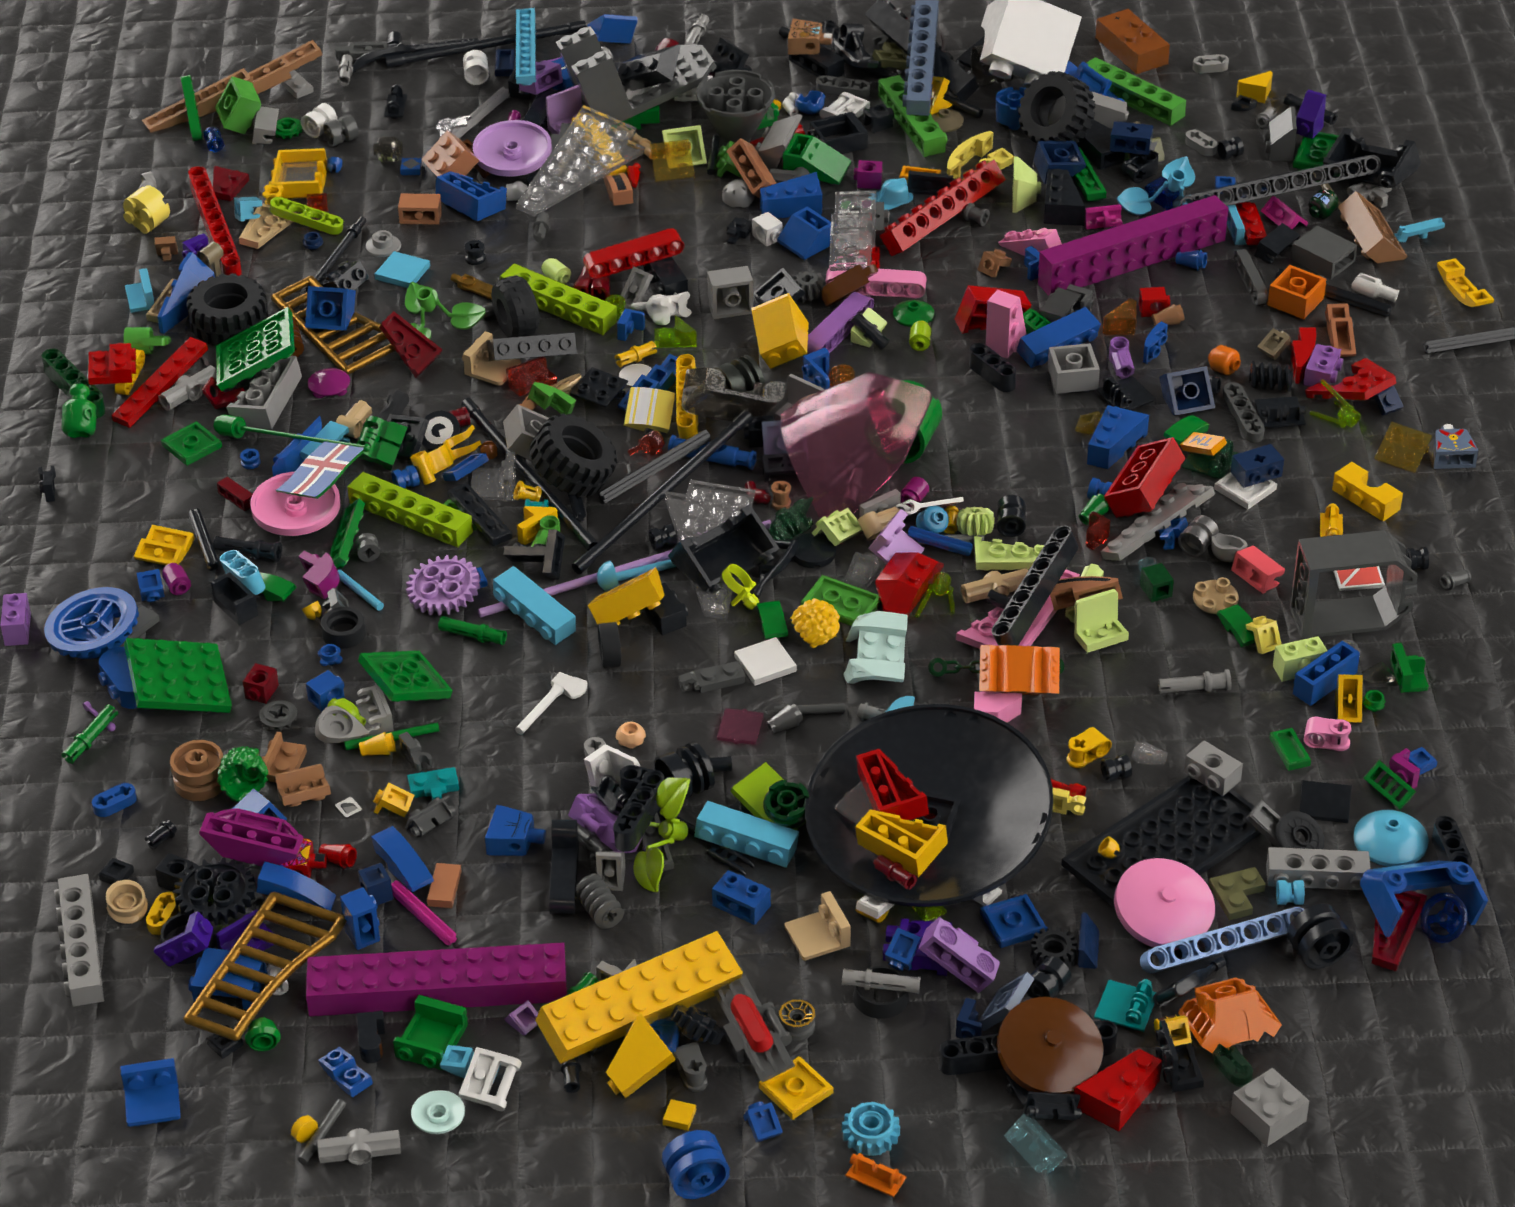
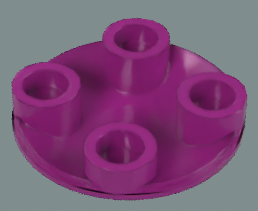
M336 368L319 370L308 379V387L316 398L333 395L343 396L347 393V388L350 385L349 375L345 371Z

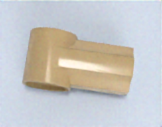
M359 400L345 416H338L335 423L349 427V433L344 436L357 439L361 434L366 418L368 419L372 414V407L367 402Z
M893 507L878 513L872 511L861 516L857 521L867 540L875 539L900 509Z

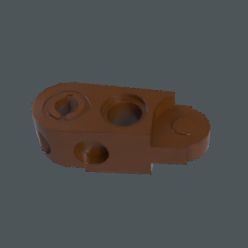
M858 264L834 277V280L826 284L822 290V300L825 306L829 307L848 297L851 293L863 289L870 282L868 278L879 272L876 265L873 264L863 269Z

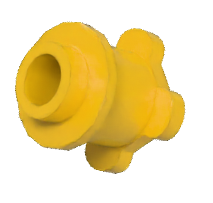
M265 185V191L262 193V196L266 198L265 204L270 205L271 199L282 197L281 192L284 191V186Z

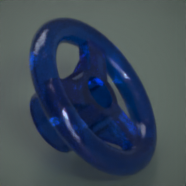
M1439 893L1432 896L1423 906L1420 917L1424 933L1431 940L1439 943L1451 942L1463 933L1468 920L1464 902L1452 893ZM1447 900L1443 910L1439 911L1436 915H1429L1433 905L1439 901ZM1454 905L1458 907L1459 913L1453 910ZM1438 923L1442 928L1447 929L1449 934L1438 935L1431 930L1429 924Z

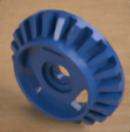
M100 587L85 590L69 597L51 612L44 627L45 637L51 648L55 652L59 651L60 655H70V657L82 659L101 657L107 650L121 646L128 635L132 633V627L136 626L138 622V607L134 598L128 592L118 588ZM119 617L120 620L115 626V618Z

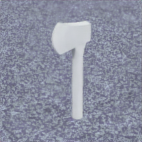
M559 672L551 680L552 688L550 692L515 728V731L522 735L561 694L564 693L570 699L581 697L587 690V681Z

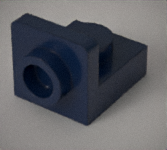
M965 999L956 1020L955 1037L969 1038L982 1036L983 1024L977 1022L979 1012L975 1011L976 1000Z

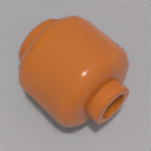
M1225 345L1213 348L1208 356L1210 368L1223 375L1233 374L1241 365L1239 352Z

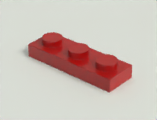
M1255 202L1236 203L1235 206L1245 227L1244 239L1246 244L1258 245L1259 241L1267 236Z

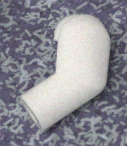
M791 92L782 104L790 116L798 114V109L795 107V99L798 98V94Z

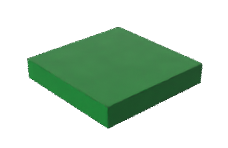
M197 421L161 439L162 446L186 466L222 448V441Z

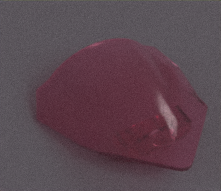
M867 372L848 382L803 397L781 414V431L786 450L794 470L819 517L826 516L828 518L834 511L839 510L841 512L846 508L854 514L860 508V505L865 503L896 472L905 461L931 403L932 394L928 389L895 378Z

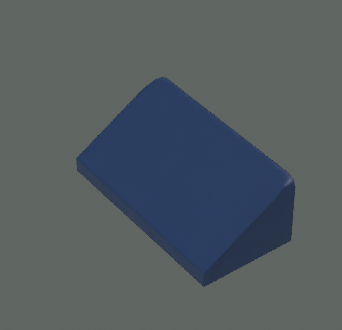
M1082 912L1077 965L1080 968L1095 969L1098 964L1099 929L1088 914Z

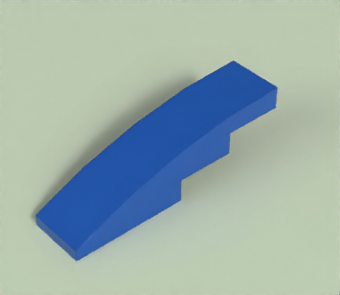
M669 354L661 365L655 364L647 376L642 374L632 387L655 388L667 391L676 381V359L678 357ZM630 390L620 401L618 408L626 411Z

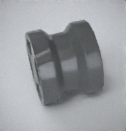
M364 533L357 537L355 542L358 557L366 562L377 559L380 554L377 537L371 533Z

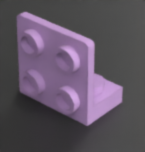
M579 85L546 97L548 130L552 134H560L561 123H572V118L584 115Z
M902 509L887 523L868 548L886 564H888L895 553H922L924 551L921 545L902 530L906 525L903 523V520L908 515Z

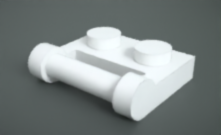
M843 92L830 106L821 109L819 114L823 119L853 111L858 118L863 114V108H870V101Z
M476 1047L461 1086L459 1097L490 1106L497 1111H504L507 1104L506 1097L514 1075L516 1071H519L522 1062L515 1057ZM499 1065L505 1066L506 1070L496 1096L489 1095Z

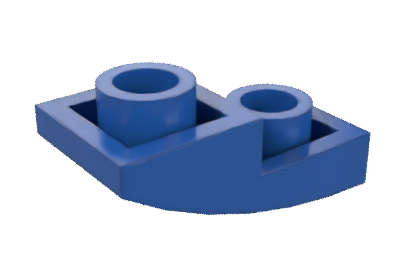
M1162 321L1150 331L1145 340L1143 362L1145 364L1158 357L1161 352L1160 345H1163L1168 338V325Z
M341 1047L330 1051L318 1060L330 1078L350 1097H354L373 1084L371 1076L359 1068L355 1063L354 1057Z

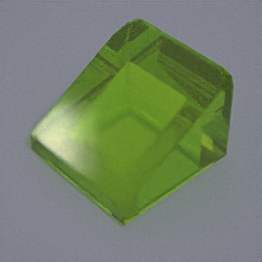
M943 906L913 907L923 921H930L947 913Z

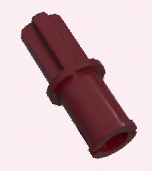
M878 855L877 859H874L873 864L875 868L884 873L888 880L896 881L905 889H911L916 884L917 877L905 870L901 863H894L883 855Z

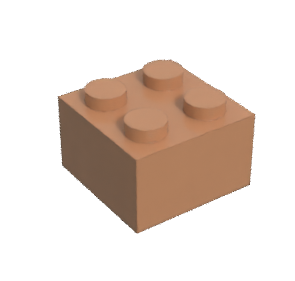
M448 130L421 159L437 177L450 171L466 176L479 161L471 150Z

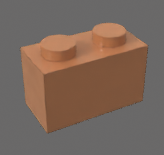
M401 193L398 205L399 223L440 224L442 213L441 194Z

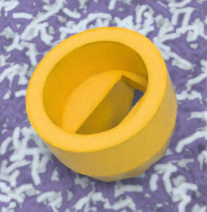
M318 601L302 609L304 615L310 620H315L316 616L319 618L322 614V608Z
M1110 836L1106 837L1098 848V853L1106 858H1114L1116 855L1113 853L1120 851L1119 844Z

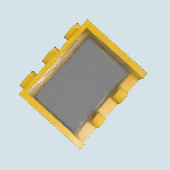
M325 148L278 150L277 158L273 160L274 169L271 170L272 181H269V184L284 186V191L281 192L282 198L316 197L322 200L327 175Z

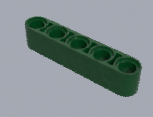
M52 348L43 351L42 361L45 374L70 399L72 397L69 394V389L72 385H87L90 389L87 400L96 405V419L104 416L105 405L101 391L95 385H89V380L58 349Z

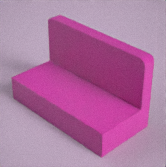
M1274 195L1261 210L1263 214L1278 226L1283 223L1293 230L1299 221L1305 226L1309 224Z

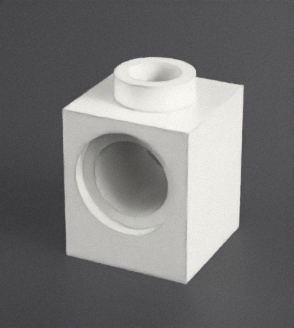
M769 212L752 219V236L766 247L777 242V238L783 230V223Z

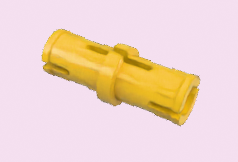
M649 341L641 346H632L630 350L616 354L615 359L620 360L615 362L618 367H623L634 361L638 363L642 361V358L657 353V349H652L656 347V344L653 341Z

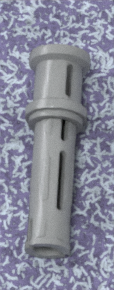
M1225 669L1224 672L1217 673L1205 671V673L1198 676L1158 679V683H1160L1158 685L1159 693L1200 689L1211 692L1213 689L1223 688L1231 690L1230 671Z

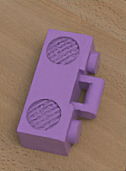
M595 793L578 794L568 816L572 819H577V823L582 827L595 832L597 837L601 839L600 841L613 851L621 852L615 847L613 825L618 816L610 813L608 807L598 799ZM641 840L634 850L625 853L636 852Z
M941 917L937 918L926 928L918 948L978 993L994 981L1000 961L993 957L989 951L978 946V941L959 927L955 929L948 921L943 920Z

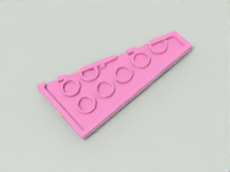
M1065 570L1060 579L1080 577V574ZM1050 596L1018 646H1031L1057 612V610L1054 611ZM1000 607L994 608L988 612L986 618L981 621H974L971 623V627L965 631L960 630L957 632L956 640L979 649L980 645H997L991 630L1004 609Z

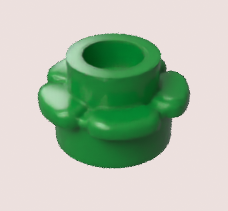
M1370 690L1362 698V704L1369 711L1375 712L1385 707L1384 695L1378 690Z

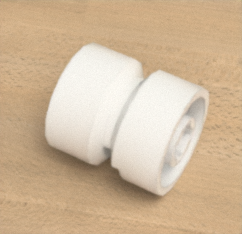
M479 50L467 52L463 57L464 77L472 85H481L489 77L487 56Z
M322 103L314 108L312 112L307 113L301 118V126L307 135L317 138L324 133V122L333 119L338 121L336 112L330 105Z

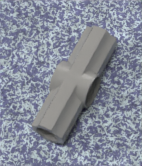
M210 365L191 377L183 375L178 378L174 387L158 396L162 407L169 411L188 399L191 401L198 400L203 394L202 388L210 377H213L217 382L216 368Z
M357 1128L351 1130L347 1136L318 1139L320 1163L349 1160L352 1164L362 1165L368 1163L372 1157L401 1154L399 1130L370 1133L366 1129Z

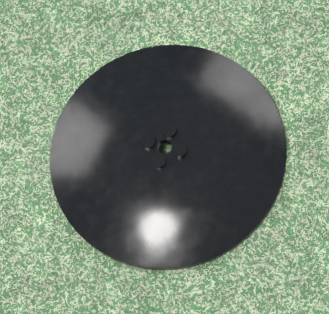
M950 704L914 705L898 708L872 717L848 731L831 746L818 763L807 789L809 798L806 797L805 818L808 834L818 857L847 886L861 894L890 904L910 907L945 906L971 900L989 893L1016 876L1031 861L1043 844L1049 831L1054 805L1053 787L1049 771L1038 750L1020 731L1007 722L983 711ZM880 749L898 767V770L906 778L908 777L920 792L927 796L929 813L937 815L933 819H926L924 816L915 819L923 820L924 824L933 826L938 824L946 825L948 844L925 871L917 877L916 884L911 889H905L896 881L888 880L887 876L877 870L873 864L874 859H877L878 855L858 845L855 826L870 809L873 810V807L858 774L857 755Z

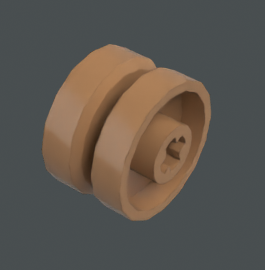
M192 740L183 743L174 750L170 757V767L177 794L187 800L204 801L222 792L217 779L223 752L218 745L206 740Z

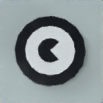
M442 410L428 414L425 418L429 421L422 445L431 452L441 447L446 439L461 434L457 418L450 412Z

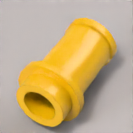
M950 505L944 509L949 517V524L944 532L954 534L958 529L957 518L959 510L956 506Z

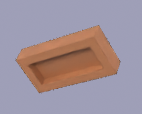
M436 863L433 874L434 882L431 883L427 897L428 906L453 908L462 872L461 865Z

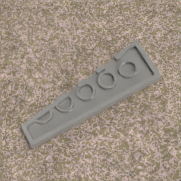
M1186 483L1175 485L1167 495L1161 497L1152 511L1137 518L1116 539L1110 541L1100 551L1102 558L1105 560L1121 561L1144 543L1154 538L1155 531L1166 529L1171 526V520L1187 515L1186 510L1191 506L1197 508L1214 496L1213 486H1203V484L1187 485Z

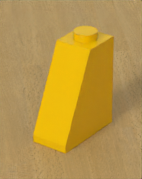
M641 1013L634 1020L606 1071L610 1078L607 1082L609 1087L616 1095L621 1092L625 1099L676 1060L672 1052Z

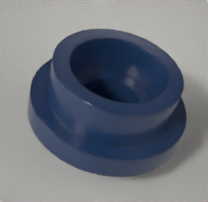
M308 232L304 235V247L315 250L322 246L323 238L318 232Z

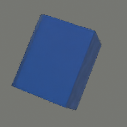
M603 14L587 24V27L591 26L600 42L631 44L638 18L635 16Z

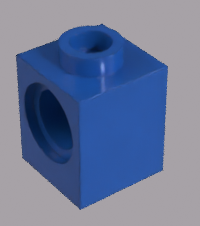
M327 670L306 683L308 700L322 712L331 699L345 698L343 680Z

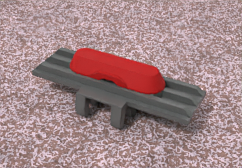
M746 975L713 991L730 1022L723 1026V1032H725L724 1035L727 1041L732 1042L734 1054L739 1063L745 1061L743 1056L746 1053L761 1082H765L795 1066L785 1048L792 1041L791 1034L785 1031L775 1012V1005L772 1002L761 1004ZM766 1018L769 1021L775 1033H773L772 1031L769 1032L764 1022Z

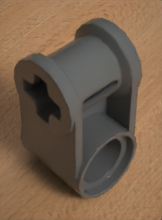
M692 1042L677 1047L676 1052H674L676 1060L672 1063L675 1070L679 1073L685 1088L690 1092L703 1091L708 1084L705 1075L707 1066L698 1043Z

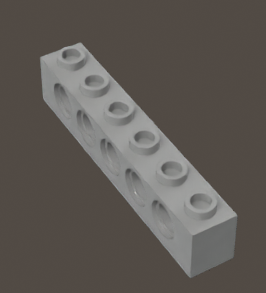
M88 874L58 879L59 889L54 890L56 904L61 905V907L56 908L58 922L63 924L58 926L60 941L65 943L60 944L62 960L66 959V963H62L64 978H68V981L64 982L66 997H71L73 1007L103 1002L104 995Z

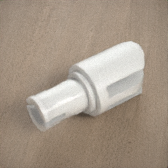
M1360 273L1354 279L1351 286L1353 291L1372 299L1379 296L1394 303L1399 294L1398 289L1382 285L1381 279Z

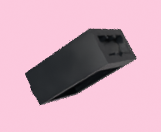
M853 111L810 121L808 135L816 137L841 154L868 148V131ZM844 132H848L849 134L829 140H826L824 138Z

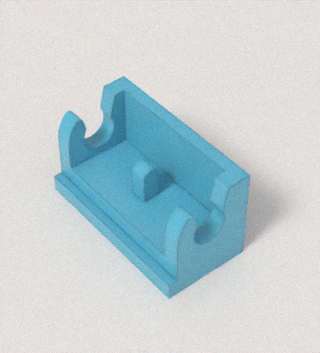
M257 197L234 198L235 218L239 221L259 218L260 214H253V207L262 206V200Z

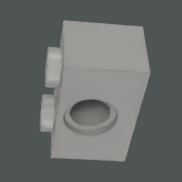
M1204 740L1186 755L1184 773L1224 796L1241 781L1243 763Z

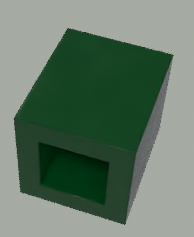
M1163 563L1141 568L1140 586L1151 602L1172 597L1174 579Z

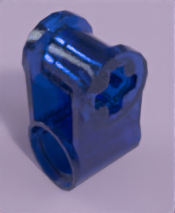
M1159 177L1144 187V190L1148 193V198H1151L1160 189L1164 181H1168L1165 177ZM1166 187L1154 199V202L1166 210L1173 209V202L1179 197V191L1172 192Z

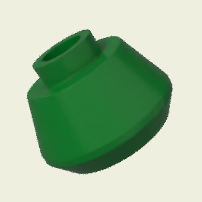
M265 1017L252 1021L245 1034L246 1044L256 1051L270 1050L281 1039L280 1031L275 1023Z

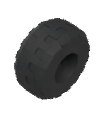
M517 275L498 280L492 287L491 297L495 316L503 333L509 338L533 335L539 328L540 316L530 285L524 278Z

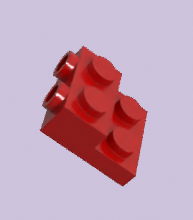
M131 343L109 344V351L89 352V385L132 383V374H136V348H131Z

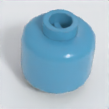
M937 505L923 509L916 518L917 528L938 534L942 533L949 524L947 512Z

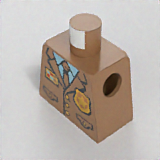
M793 19L788 36V55L818 54L821 44L832 45L833 36L830 33H822L821 23Z

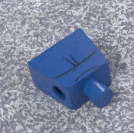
M496 805L485 836L486 855L524 856L527 854L531 843L544 844L546 830L534 828V817L531 813Z

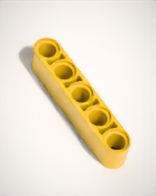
M690 354L680 355L676 359V422L679 438L686 440L698 433V375L695 358Z

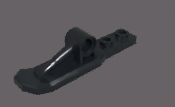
M832 20L818 22L822 24V33L832 34V48L851 66L881 68V61L875 60L864 50L862 43L864 27L862 24L843 23L839 27Z

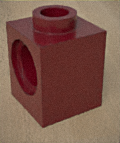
M257 663L254 664L243 680L245 698L265 704L279 686L277 669Z

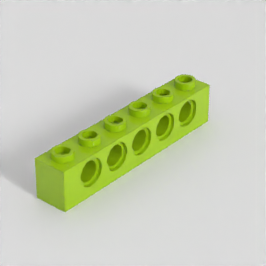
M515 263L500 276V280L514 275L524 278L532 289L539 309L591 331L604 335L617 323L616 305Z
M362 472L347 486L350 504L359 498L365 502V510L457 548L473 533L471 515L368 473Z

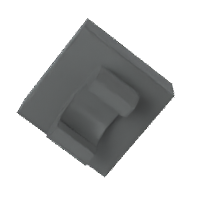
M335 587L327 592L329 600L323 603V607L327 610L324 612L325 614L331 609L349 607L348 599Z

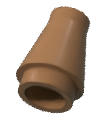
M1175 304L1152 315L1155 326L1161 321L1167 325L1180 324L1181 321L1185 320L1181 305Z

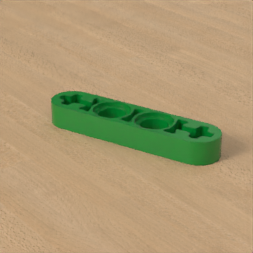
M191 75L181 76L193 141L202 140L203 136Z

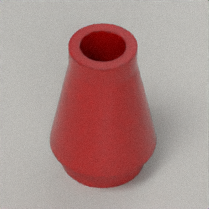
M322 844L318 854H326L328 861L342 868L352 867L357 859V850L350 844Z

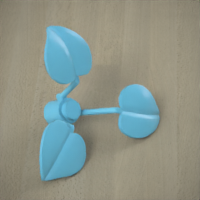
M1188 157L1178 158L1164 167L1162 171L1164 184L1151 198H1148V193L1139 187H1131L1117 196L1118 203L1131 214L1145 215L1152 209L1149 202L1154 201L1166 187L1172 192L1179 191V196H1183L1184 188L1191 186L1195 181V174Z

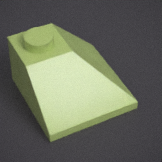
M701 125L662 130L668 169L707 164Z
M1014 157L1012 213H1017L1036 202L1037 194H1041V182H1037V173L1019 157Z

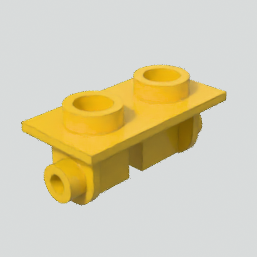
M1334 503L1326 507L1325 513H1320V537L1343 535V514H1339V507Z

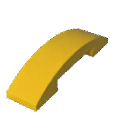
M1456 258L1437 262V268L1443 281L1461 303L1470 307L1494 303V298L1485 289L1478 290L1467 279L1465 268Z

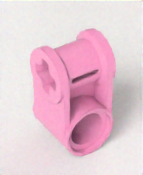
M1311 717L1306 723L1304 743L1311 748L1345 751L1350 747L1348 735L1351 732V724L1342 719Z

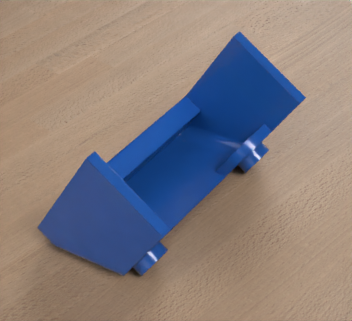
M1430 861L1369 869L1364 872L1360 880V886L1385 937L1391 936L1403 913L1394 894L1451 886L1470 925L1476 924L1489 901L1473 869L1463 862Z

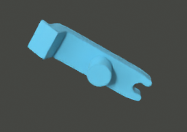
M1435 218L1400 226L1397 234L1395 233L1394 235L1399 242H1406L1408 237L1415 235L1424 239L1428 237V232L1445 228V222H1442V218Z

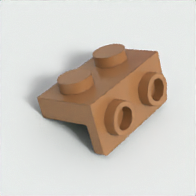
M322 764L275 775L278 795L283 806L294 807L300 805L302 801L310 799L318 801L331 794Z

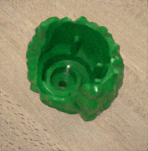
M247 746L233 748L221 758L217 782L221 786V791H226L227 796L233 802L239 803L253 788L260 792L261 788L268 781L266 777L268 769L262 757L259 756V749Z

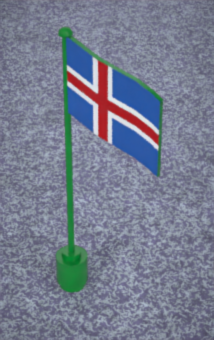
M223 414L214 420V430L221 436L240 438L244 435L245 431L322 443L304 460L292 476L276 489L277 492L318 499L333 486L344 471L361 454L369 452L371 449L368 443L360 445L247 427L244 418Z

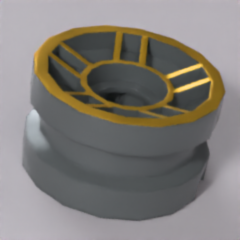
M800 999L791 1000L783 1004L779 1010V1020L785 1031L791 1034L792 1040L807 1039L815 1030V1009L807 1001Z

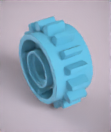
M875 1102L861 1103L856 1107H852L850 1114L845 1113L844 1121L842 1122L843 1141H848V1147L853 1148L858 1154L861 1153L867 1156L882 1155L887 1150H891L892 1144L898 1143V1136H900L899 1117H894V1110H889L884 1104Z

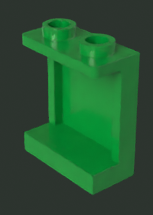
M418 995L414 1002L416 1013L402 1037H395L393 1040L395 1057L404 1061L419 1063L429 1068L443 1070L440 1067V1063L447 1046H457L468 1026L467 1010L465 1007Z

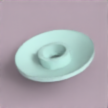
M444 1090L423 1094L415 1101L411 1110L415 1126L423 1132L430 1134H443L455 1129L462 1122L465 1115L462 1100L456 1094Z

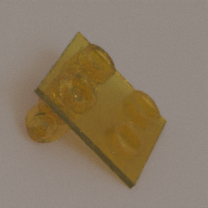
M689 139L650 144L656 182L695 177Z
M1391 422L1374 459L1415 473L1424 453H1428L1430 450L1429 443L1432 435Z

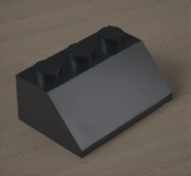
M675 45L637 55L620 63L618 75L622 85L631 91L672 81L680 46Z

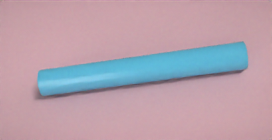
M338 570L342 583L376 610L380 611L383 609L384 603L342 570Z

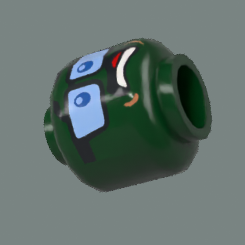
M1320 190L1308 203L1310 214L1315 218L1327 219L1338 209L1337 195L1331 190Z

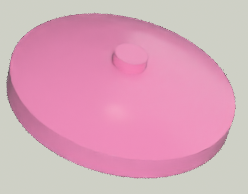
M295 471L276 475L264 481L254 491L250 503L253 519L264 530L278 535L299 536L318 531L331 523L340 510L338 488L333 484L318 499L280 493L276 489L284 484Z
M1146 859L1132 865L1120 878L1114 894L1115 910L1121 924L1134 938L1153 948L1208 932L1215 915L1214 898L1204 879L1188 866L1170 859Z

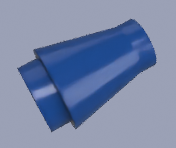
M1202 250L1177 252L1176 264L1196 270L1205 269L1207 253L1202 252Z

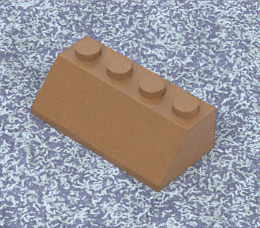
M1355 191L1338 206L1342 213L1340 215L1341 219L1349 225L1347 227L1348 231L1355 236L1354 241L1362 248L1361 253L1367 260L1371 258L1376 263L1405 260L1407 258L1406 253L1381 211L1360 193Z

